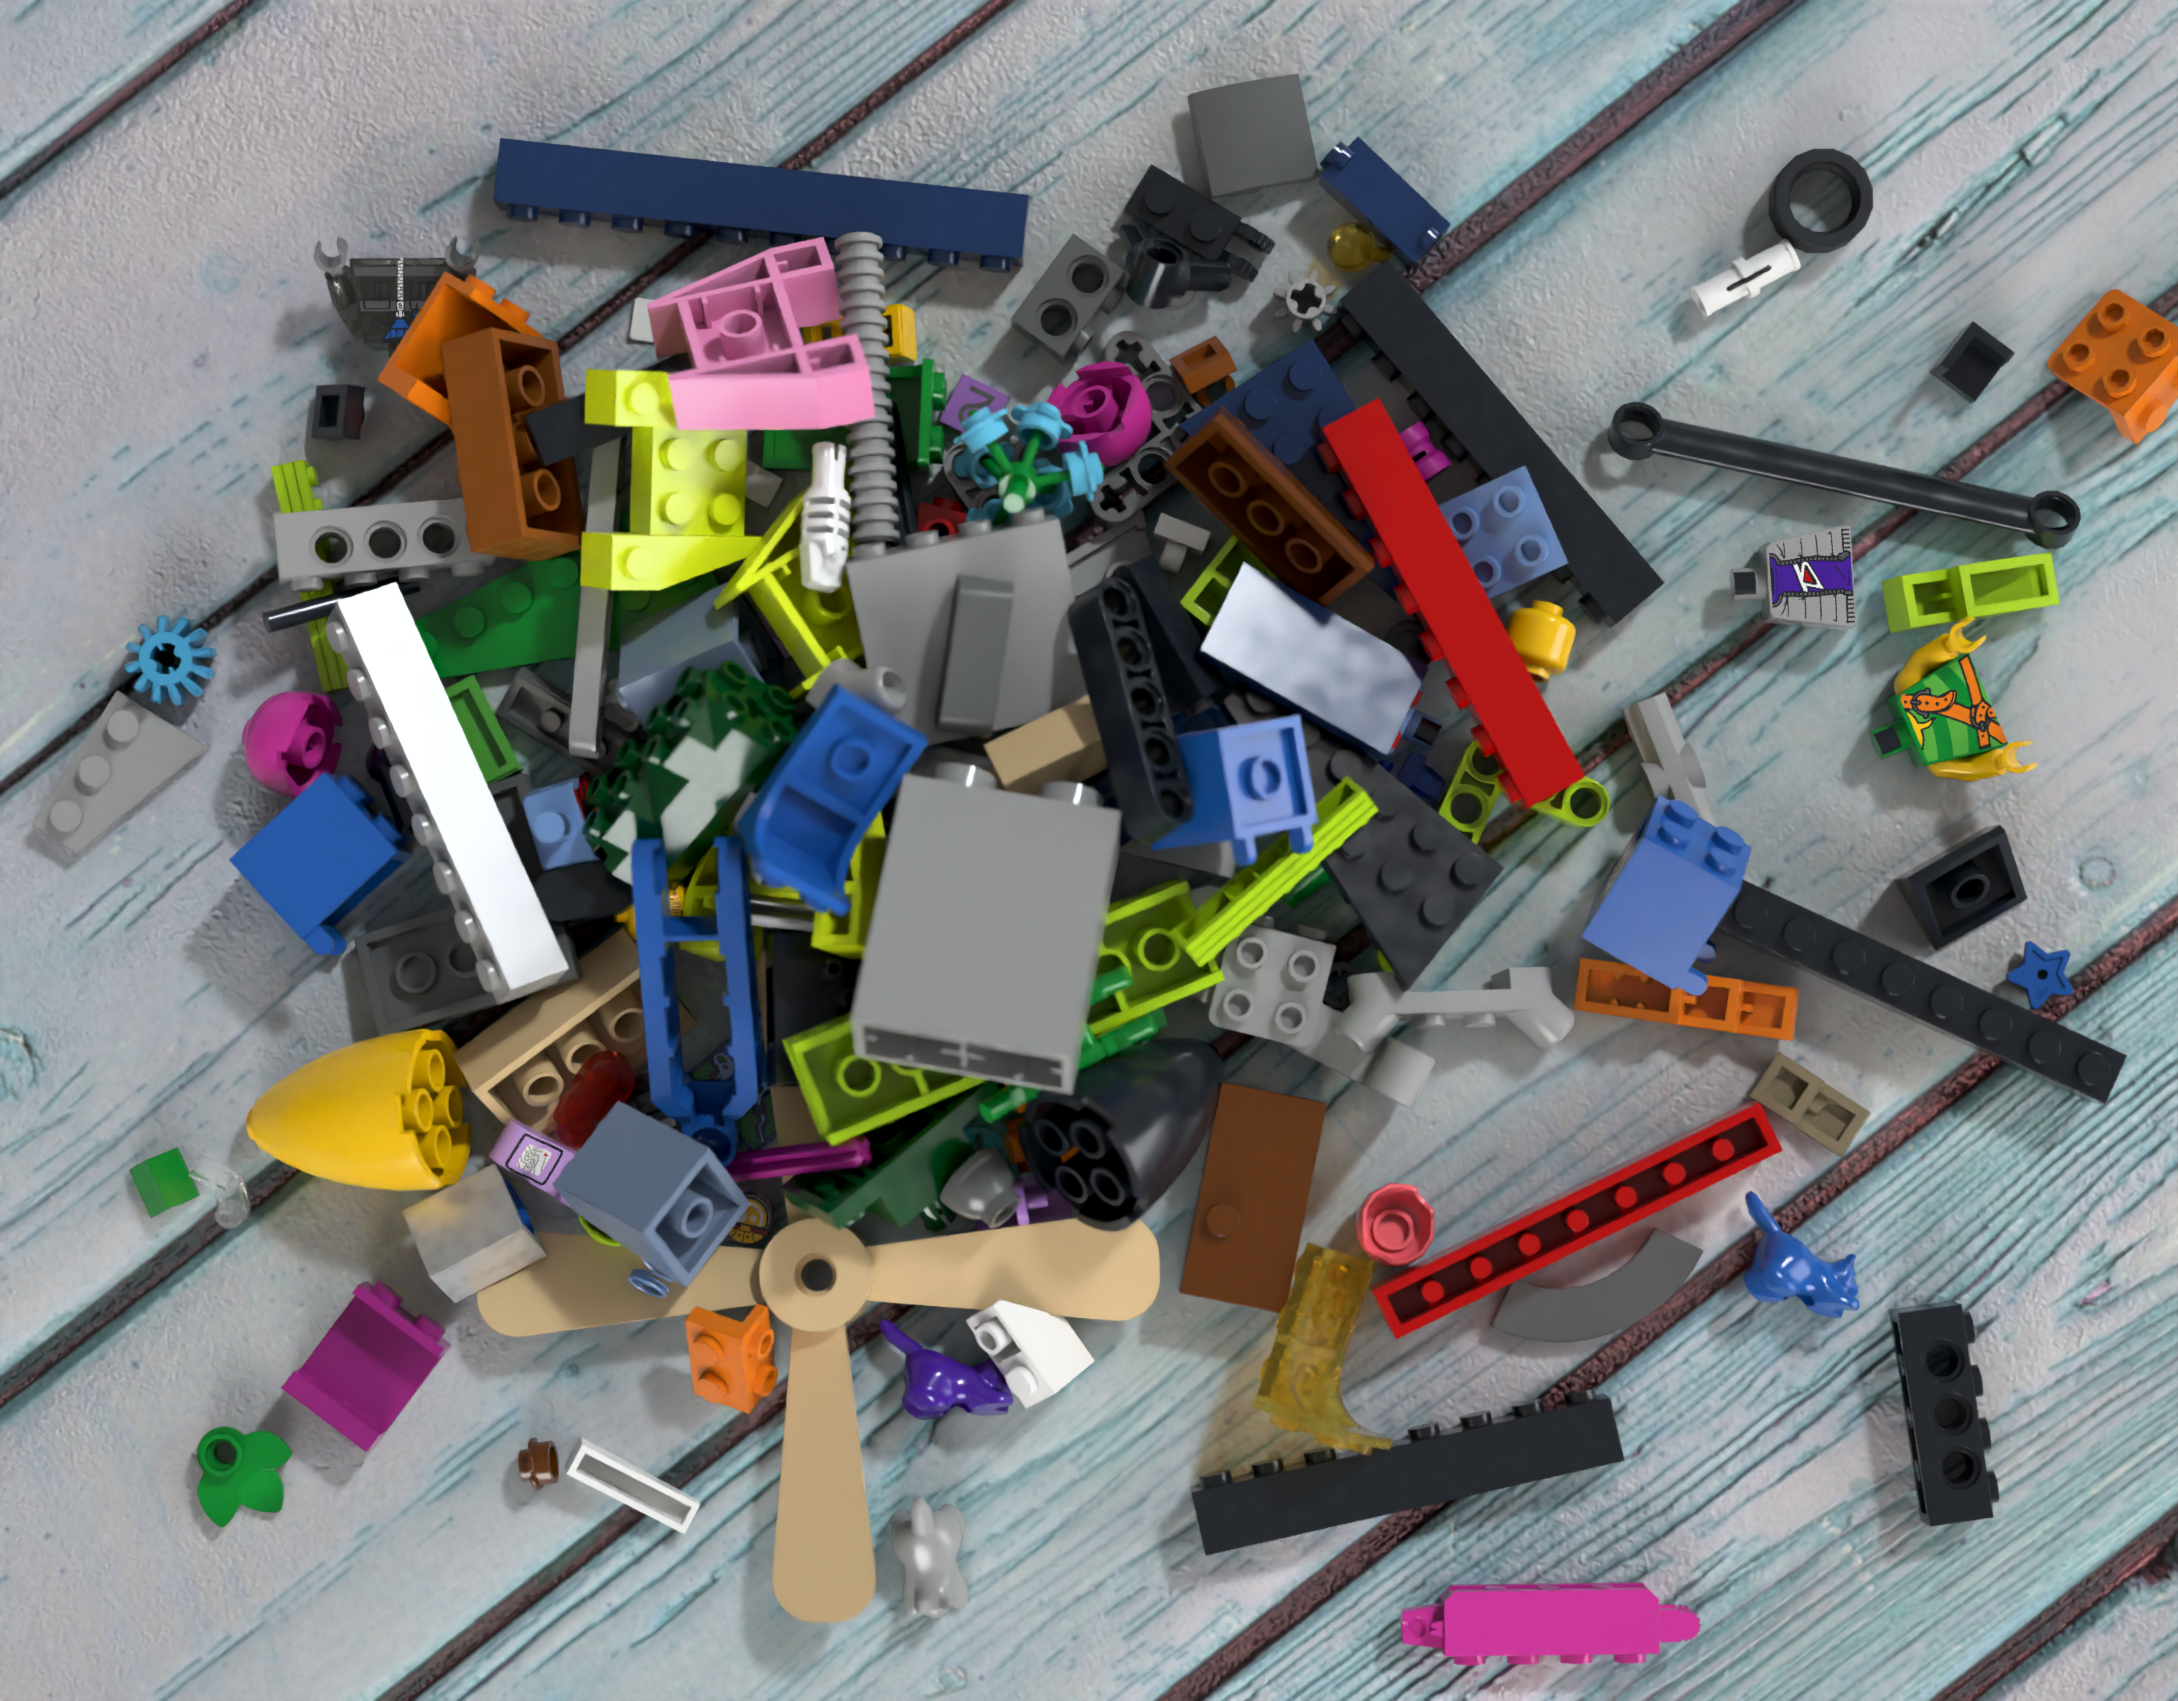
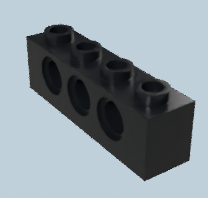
M1952 1300L1890 1309L1889 1315L1920 1520L1932 1527L1994 1518L1992 1503L1999 1502V1488L1994 1471H1987L1984 1450L1991 1449V1435L1986 1418H1979L1976 1397L1983 1396V1382L1978 1365H1971L1968 1344L1975 1343L1972 1316L1969 1311L1963 1312L1962 1304ZM1945 1345L1950 1353L1949 1365L1942 1372L1931 1373L1926 1364L1927 1354L1933 1347ZM1953 1398L1958 1405V1415L1951 1424L1939 1426L1934 1417L1935 1408L1943 1399ZM1961 1451L1966 1458V1468L1959 1477L1947 1479L1942 1470L1943 1461L1950 1453Z

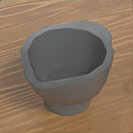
M995 1146L985 1148L971 1156L951 1176L942 1189L939 1199L959 1215L970 1220L982 1219L991 1229L1000 1226L1008 1220L1022 1202V1198L1013 1189L1014 1175L1008 1161Z

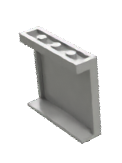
M1042 507L1012 513V522L991 526L990 519L962 523L958 525L960 533L939 538L937 530L914 533L905 537L907 545L885 549L884 542L859 545L852 548L854 556L846 558V562H844L866 667L887 665L903 678L907 692L906 703L899 713L892 716L924 734L928 741L926 746L974 736L935 730V712L954 586L959 574L1011 581L1014 584L1013 605L993 731L1028 724L1088 695L1068 622L1067 612L1069 605L1075 601L1060 522L1059 518L1052 513L1044 515Z

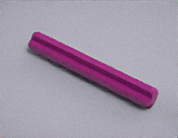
M863 1136L851 1137L835 1145H830L827 1141L736 1152L731 1164L725 1167V1170L734 1182L863 1166L870 1162L872 1155L869 1152L870 1142Z

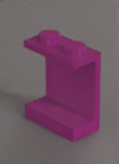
M366 1281L356 1287L352 1293L355 1295L303 1366L294 1370L281 1387L365 1452L376 1447L451 1347V1344L442 1338L446 1330L440 1324L423 1313H420L417 1318L400 1306L404 1300L401 1295L381 1281H377L374 1286Z

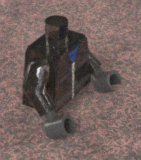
M455 236L446 248L445 258H350L349 268L345 265L348 244L345 239L338 237L337 249L340 254L336 257L326 256L321 249V242L317 241L314 261L322 271H325L324 276L333 307L350 334L357 339L363 340L370 350L389 351L390 359L444 272L462 281H465L469 274L477 277V271L473 266L481 255L482 245L478 240H474L470 249L471 256H463L456 249L457 236Z

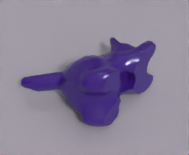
M882 1318L879 1322V1328L886 1340L906 1355L903 1372L905 1391L901 1401L903 1407L910 1415L920 1420L939 1419L955 1406L963 1408L970 1414L980 1416L1008 1413V1406L1013 1404V1395L1009 1394L1011 1390L1006 1383V1379L991 1357L973 1366L960 1363L937 1351L924 1349L916 1341L901 1332L890 1320Z

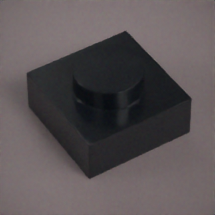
M350 384L317 385L311 438L326 441L360 440L361 426L365 418L363 405L365 387Z

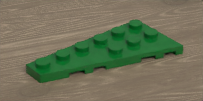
M630 510L620 515L619 532H630ZM581 549L539 562L531 561L415 621L416 628L439 679L445 680L476 675L482 672L507 668L514 669L557 660L575 659L581 596ZM713 570L661 590H614L609 653L620 652L622 628L720 586Z

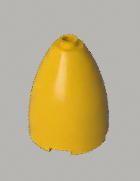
M418 1029L359 1041L328 1052L302 1065L277 1081L255 1101L253 1108L248 1111L246 1117L248 1135L261 1150L281 1162L308 1174L342 1184L400 1191L437 1190L445 1185H453L459 1181L465 1170L472 1139V1124L462 1123L464 1106L462 1095L458 1088L466 1087L468 1082L452 1055L458 1049L444 1031Z

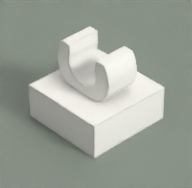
M1161 513L1153 532V538L1167 543L1159 562L1160 567L1179 574L1187 551L1203 556L1211 532Z

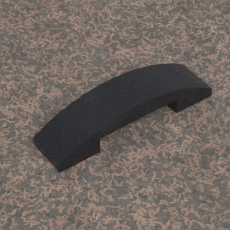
M688 352L659 358L658 361L634 371L673 374L692 370L693 368ZM585 392L565 397L522 416L541 466H547L632 433V426L585 424Z

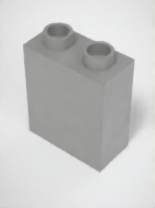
M939 764L933 768L931 778L904 774L851 1017L855 1056L1073 1094L1120 852L1121 811L1103 808L1104 798L1100 793L1087 786L1071 782L1057 781L1045 783L1040 787L1038 797L995 790L997 780L993 775L983 769L966 764Z

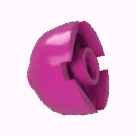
M1103 361L1084 366L1076 371L1079 377L1078 380L1071 383L1066 389L1061 382L1052 391L1046 402L1055 406L1061 413L1062 421L1073 429L1071 437L1066 440L1059 438L1056 447L1063 454L1078 451V441L1084 440L1088 454L1096 452L1104 468L1114 466L1130 458L1144 444L1150 433L1152 406L1139 378L1132 374L1129 367L1123 363Z
M299 691L283 692L271 696L263 702L254 712L251 719L247 721L242 733L245 758L252 775L268 789L283 796L297 798L324 772L334 774L342 748V743L336 742L332 744L334 725L343 727L342 716L337 704L327 696Z

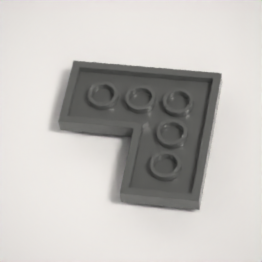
M522 773L488 784L487 786L534 888L536 881L545 871L540 863L522 798L534 788L531 777ZM451 898V906L354 937L378 1036L428 1028L498 1005L492 991L487 992L480 983L476 970L478 959L471 943H465L457 931L454 918L457 912ZM550 924L569 969L555 984L521 997L583 978L569 924Z

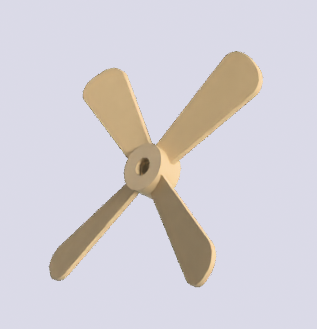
M764 951L757 965L756 977L766 1050ZM770 1087L778 1147L822 1141L801 1087ZM794 1175L782 1176L783 1184ZM785 1196L788 1226L772 1238L766 1249L718 1246L687 1288L675 1281L668 1282L658 1276L646 1274L658 1279L668 1287L669 1292H667V1296L664 1298L649 1295L630 1283L628 1277L633 1269L652 1270L646 1266L641 1257L625 1246H608L595 1241L588 1235L538 1232L547 1256L478 1291L477 1304L485 1323L497 1333L509 1337H525L688 1315L695 1306L709 1311L755 1306L756 1304H767L776 1317L792 1327L772 1571L773 1590L783 1609L799 1620L806 1622H842L857 1616L868 1606L873 1598L877 1583L846 1326L857 1320L866 1311L871 1301L983 1310L995 1302L1003 1300L1048 1312L1051 1316L1114 1321L1135 1318L1144 1313L1153 1304L1161 1283L1159 1246L1153 1232L1145 1223L1138 1219L1124 1230L1108 1232L1092 1228L1078 1221V1218H1070L869 1246L866 1240L851 1227L844 1226L839 1231L791 1204ZM817 1260L827 1262L833 1272L832 1282L822 1291L812 1289L806 1280L808 1267Z

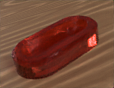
M607 1050L595 1053L586 1059L556 1106L553 1113V1125L559 1139L567 1146L581 1148L595 1131L599 1122L607 1116L618 1101L625 1103L635 1085V1074L628 1059L623 1054Z

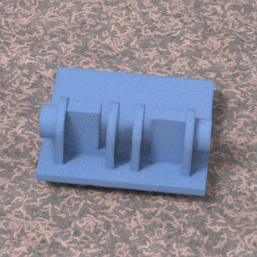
M1522 466L1438 505L1488 599L1502 595L1517 586L1568 564V560L1526 466Z

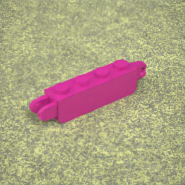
M1642 1582L1450 1584L1440 1595V1603L1401 1609L1400 1618L1403 1644L1441 1649L1445 1657L1453 1656V1663L1457 1665H1482L1486 1663V1656H1507V1663L1530 1665L1539 1663V1655H1560V1662L1587 1664L1593 1662V1655L1614 1654V1662L1643 1663L1646 1662V1654H1660V1642H1680L1681 1640L1687 1642L1689 1639L1693 1641V1637H1698L1697 1633L1701 1632L1699 1628L1702 1625L1699 1623L1701 1619L1697 1618V1614L1692 1613L1693 1610L1688 1608L1687 1605L1682 1606L1680 1603L1678 1606H1675V1604H1659V1599Z

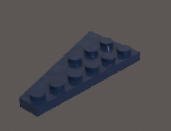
M1312 338L1177 426L1189 436L1198 425L1223 405L1245 425L1246 429L1272 455L1276 456L1283 463L1284 467L1317 496L1321 503L1349 531L1354 533L1359 541L1372 553L1367 540L1374 537L1364 518L1359 521L1353 518L1342 497V493L1349 489L1339 471L1333 474L1328 472L1316 449L1317 445L1323 443L1319 436L1321 429L1357 410V407ZM1374 557V567L1365 577L1400 605L1393 590V587L1400 584L1390 565L1382 569ZM1414 612L1413 614H1411V615L1414 616L1417 620H1419V618H1418L1416 612Z

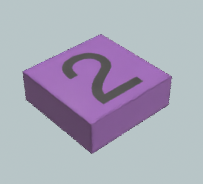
M962 374L946 406V411L943 412L939 422L963 434L965 431L960 423L968 418L970 410L980 411L987 406L991 413H997L1005 408V405H1008L1010 397Z

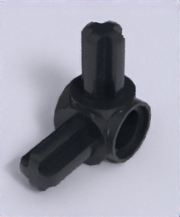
M1132 218L1129 224L1121 225L1118 235L1128 252L1125 266L1130 277L1126 293L1138 305L1151 309H1164L1170 306L1173 298H1182L1187 290L1221 292L1230 287L1231 268L1225 261L1188 260L1186 253L1180 246L1166 239L1154 238L1149 228L1139 218Z

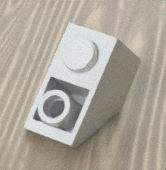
M999 1300L965 1320L975 1334L980 1347L989 1354L1006 1379L1009 1389L1020 1399L1025 1408L1056 1394L1094 1362V1359L1070 1324L1062 1316H1051L1048 1312Z

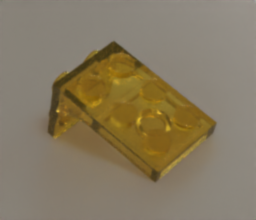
M1307 1242L1304 1253L1299 1257L1294 1268L1295 1280L1287 1305L1283 1307L1278 1316V1332L1270 1356L1262 1365L1260 1372L1261 1384L1253 1405L1255 1408L1272 1414L1270 1424L1295 1433L1303 1431L1315 1435L1314 1441L1345 1451V1448L1361 1454L1371 1455L1373 1447L1390 1450L1393 1439L1370 1431L1358 1424L1347 1411L1340 1390L1341 1368L1376 1261Z

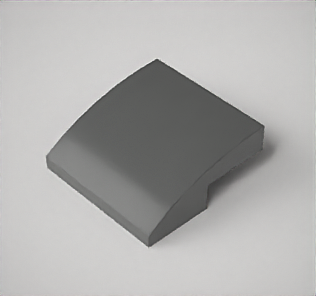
M1299 74L1231 84L1191 93L1187 96L1209 199L1251 194L1267 187L1311 182L1320 177Z

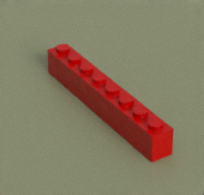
M1377 398L1323 427L1319 433L1323 443L1316 446L1318 454L1330 474L1339 471L1349 489L1342 493L1346 506L1356 521L1364 518L1374 535L1367 542L1375 559L1382 569L1388 565L1392 568L1400 583L1393 587L1394 593L1408 616L1416 612L1425 629V632L1419 634L1420 641L1432 662L1435 663L1442 660L1451 677V679L1444 682L1447 691L1459 710L1467 707L1477 724V726L1470 729L1471 734L1484 757L1493 754L1503 773L1497 775L1496 779L1508 802L1512 805L1519 801L1524 810L1585 778V774L1380 399Z
M1750 1100L1369 1286V1289L1391 1334L1395 1339H1398L1783 1151L1760 1102Z

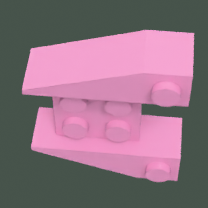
M824 237L770 248L647 304L657 359L688 352L693 368L692 370L668 375L678 430L824 429L876 417L869 367L858 335L852 334L804 345L798 329L842 319L838 309L840 303L835 269Z

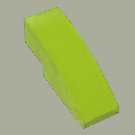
M2051 552L1958 565L1948 569L1901 575L1881 581L1890 633L1958 623L1961 619L1968 616L1974 617V620L2060 604Z

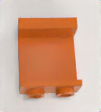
M444 272L380 373L377 381L451 429V412L447 385L442 372L441 344L490 327L542 338L543 335L526 324L530 314L505 298L502 299L500 304L493 301L492 298L497 291L482 280L469 274L466 280L462 281Z

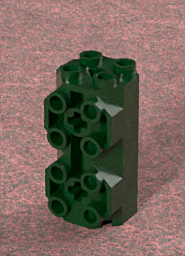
M732 660L723 661L716 669L700 671L692 666H687L682 671L676 681L672 695L665 704L661 702L656 703L645 720L644 731L650 733L647 743L639 744L632 739H627L619 748L611 769L605 776L597 775L590 783L585 794L584 802L591 805L583 825L582 834L586 836L587 843L594 851L601 845L609 855L603 864L612 875L632 885L631 847L633 840L662 838L666 853L668 888L672 890L679 886L713 846L714 838L721 836L734 821L750 792L757 794L797 738L798 720L791 713L795 703L784 689L775 685L769 686L749 675L741 665Z

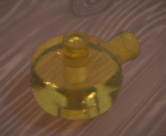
M1348 222L1336 227L1327 240L1329 260L1335 267L1344 272H1357L1366 268L1372 261L1382 264L1387 259L1389 261L1391 259V249L1377 246L1372 232L1360 223Z

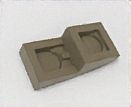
M1778 1052L1750 1095L1752 1099L1760 1102L1762 1106L1840 1158L1844 1156L1871 1115L1870 1111L1827 1085L1824 1080Z

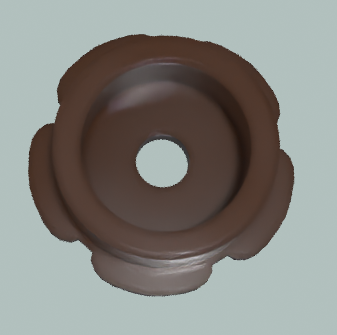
M536 1437L530 1438L528 1449L519 1451V1472L523 1482L530 1481L535 1490H541L546 1484L558 1482V1454L553 1441L538 1442Z

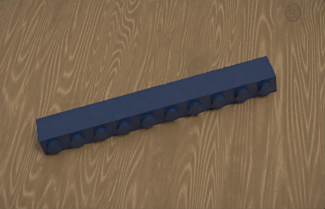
M500 138L493 202L499 210L506 211V218L515 221L537 222L539 214L559 217V224L577 228H589L591 220L612 222V230L624 233H643V226L664 228L665 236L679 239H695L696 232L717 234V241L735 245L748 244V237L769 239V246L772 248L824 237L830 255H839L841 253L835 249V240L840 236L852 232H870L882 238V248L878 249V252L883 254V260L904 262L906 261V254L927 256V264L939 267H958L959 260L980 262L979 269L994 273H1010L1011 266L1023 267L1030 207L1029 195L505 138Z

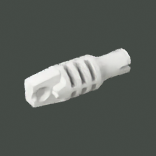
M820 442L812 447L811 487L802 496L803 510L801 512V519L803 523L800 528L802 536L799 544L802 585L809 589L832 593L841 586L845 567L844 562H846L848 553L847 538L849 537L848 524L850 523L849 509L851 508V499L848 492L844 490L847 448L839 444L836 446L834 453L835 443Z

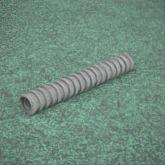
M852 232L844 234L835 240V249L841 252L836 256V265L842 269L837 272V282L842 284L838 288V298L843 300L838 309L839 314L844 316L839 326L840 330L845 333L844 336L858 335L869 367L876 416L845 425V428L851 430V433L846 436V444L852 447L847 452V460L853 463V466L848 468V477L854 479V482L849 485V493L855 496V499L851 500L850 510L856 512V515L851 518V526L857 529V532L852 534V543L859 546L873 542H884L885 547H888L900 540V532L894 530V526L899 524V516L893 513V510L898 507V499L892 497V494L897 491V483L891 480V477L896 475V466L890 464V461L895 458V450L889 447L894 442V434L888 431V428L893 426V417L887 415V412L892 410V401L886 398L891 393V384L885 382V379L890 377V368L884 365V363L889 361V352L883 349L888 344V335L882 333L887 328V319L881 316L886 312V303L880 300V298L885 296V287L879 283L884 280V270L879 268L883 264V254L878 252V249L882 248V238L870 232Z

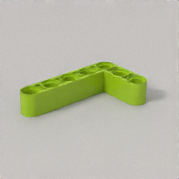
M1474 740L1463 750L1436 812L1477 845L1498 796L1505 797L1496 779L1497 775L1503 773L1500 766L1495 774L1488 776L1480 774L1474 768L1472 757L1474 751L1478 748ZM1585 777L1531 806L1530 809L1570 827L1581 829L1594 826L1603 821L1609 812L1610 799L1603 785L1591 778ZM1578 789L1588 790L1596 798V811L1589 819L1579 818L1570 808L1571 796ZM1457 795H1469L1478 804V816L1471 824L1459 823L1451 814V803ZM1375 950V961L1380 971L1394 972L1381 951L1377 952Z

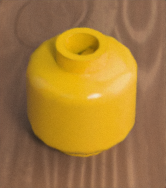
M1539 600L1533 601L1531 608L1514 610L1510 614L1506 632L1533 681L1548 683L1550 676L1560 675L1566 670L1576 629L1569 620L1562 617V607Z

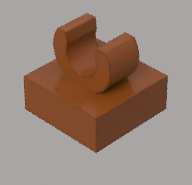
M1216 335L1169 359L1177 378L1189 394H1194L1197 400L1205 407L1210 405V400L1206 395V387L1219 380L1227 392L1235 388L1234 380L1229 374L1237 371V368L1229 351Z

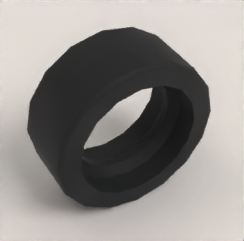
M1812 149L1795 156L1776 176L1769 192V216L1775 231L1783 239H1787L1792 247L1806 253H1829L1846 246L1866 226L1873 209V187L1866 170L1852 156L1835 149ZM1812 171H1828L1838 175L1847 184L1851 194V210L1847 219L1839 227L1828 232H1815L1803 227L1794 218L1790 208V193L1794 183L1802 175Z

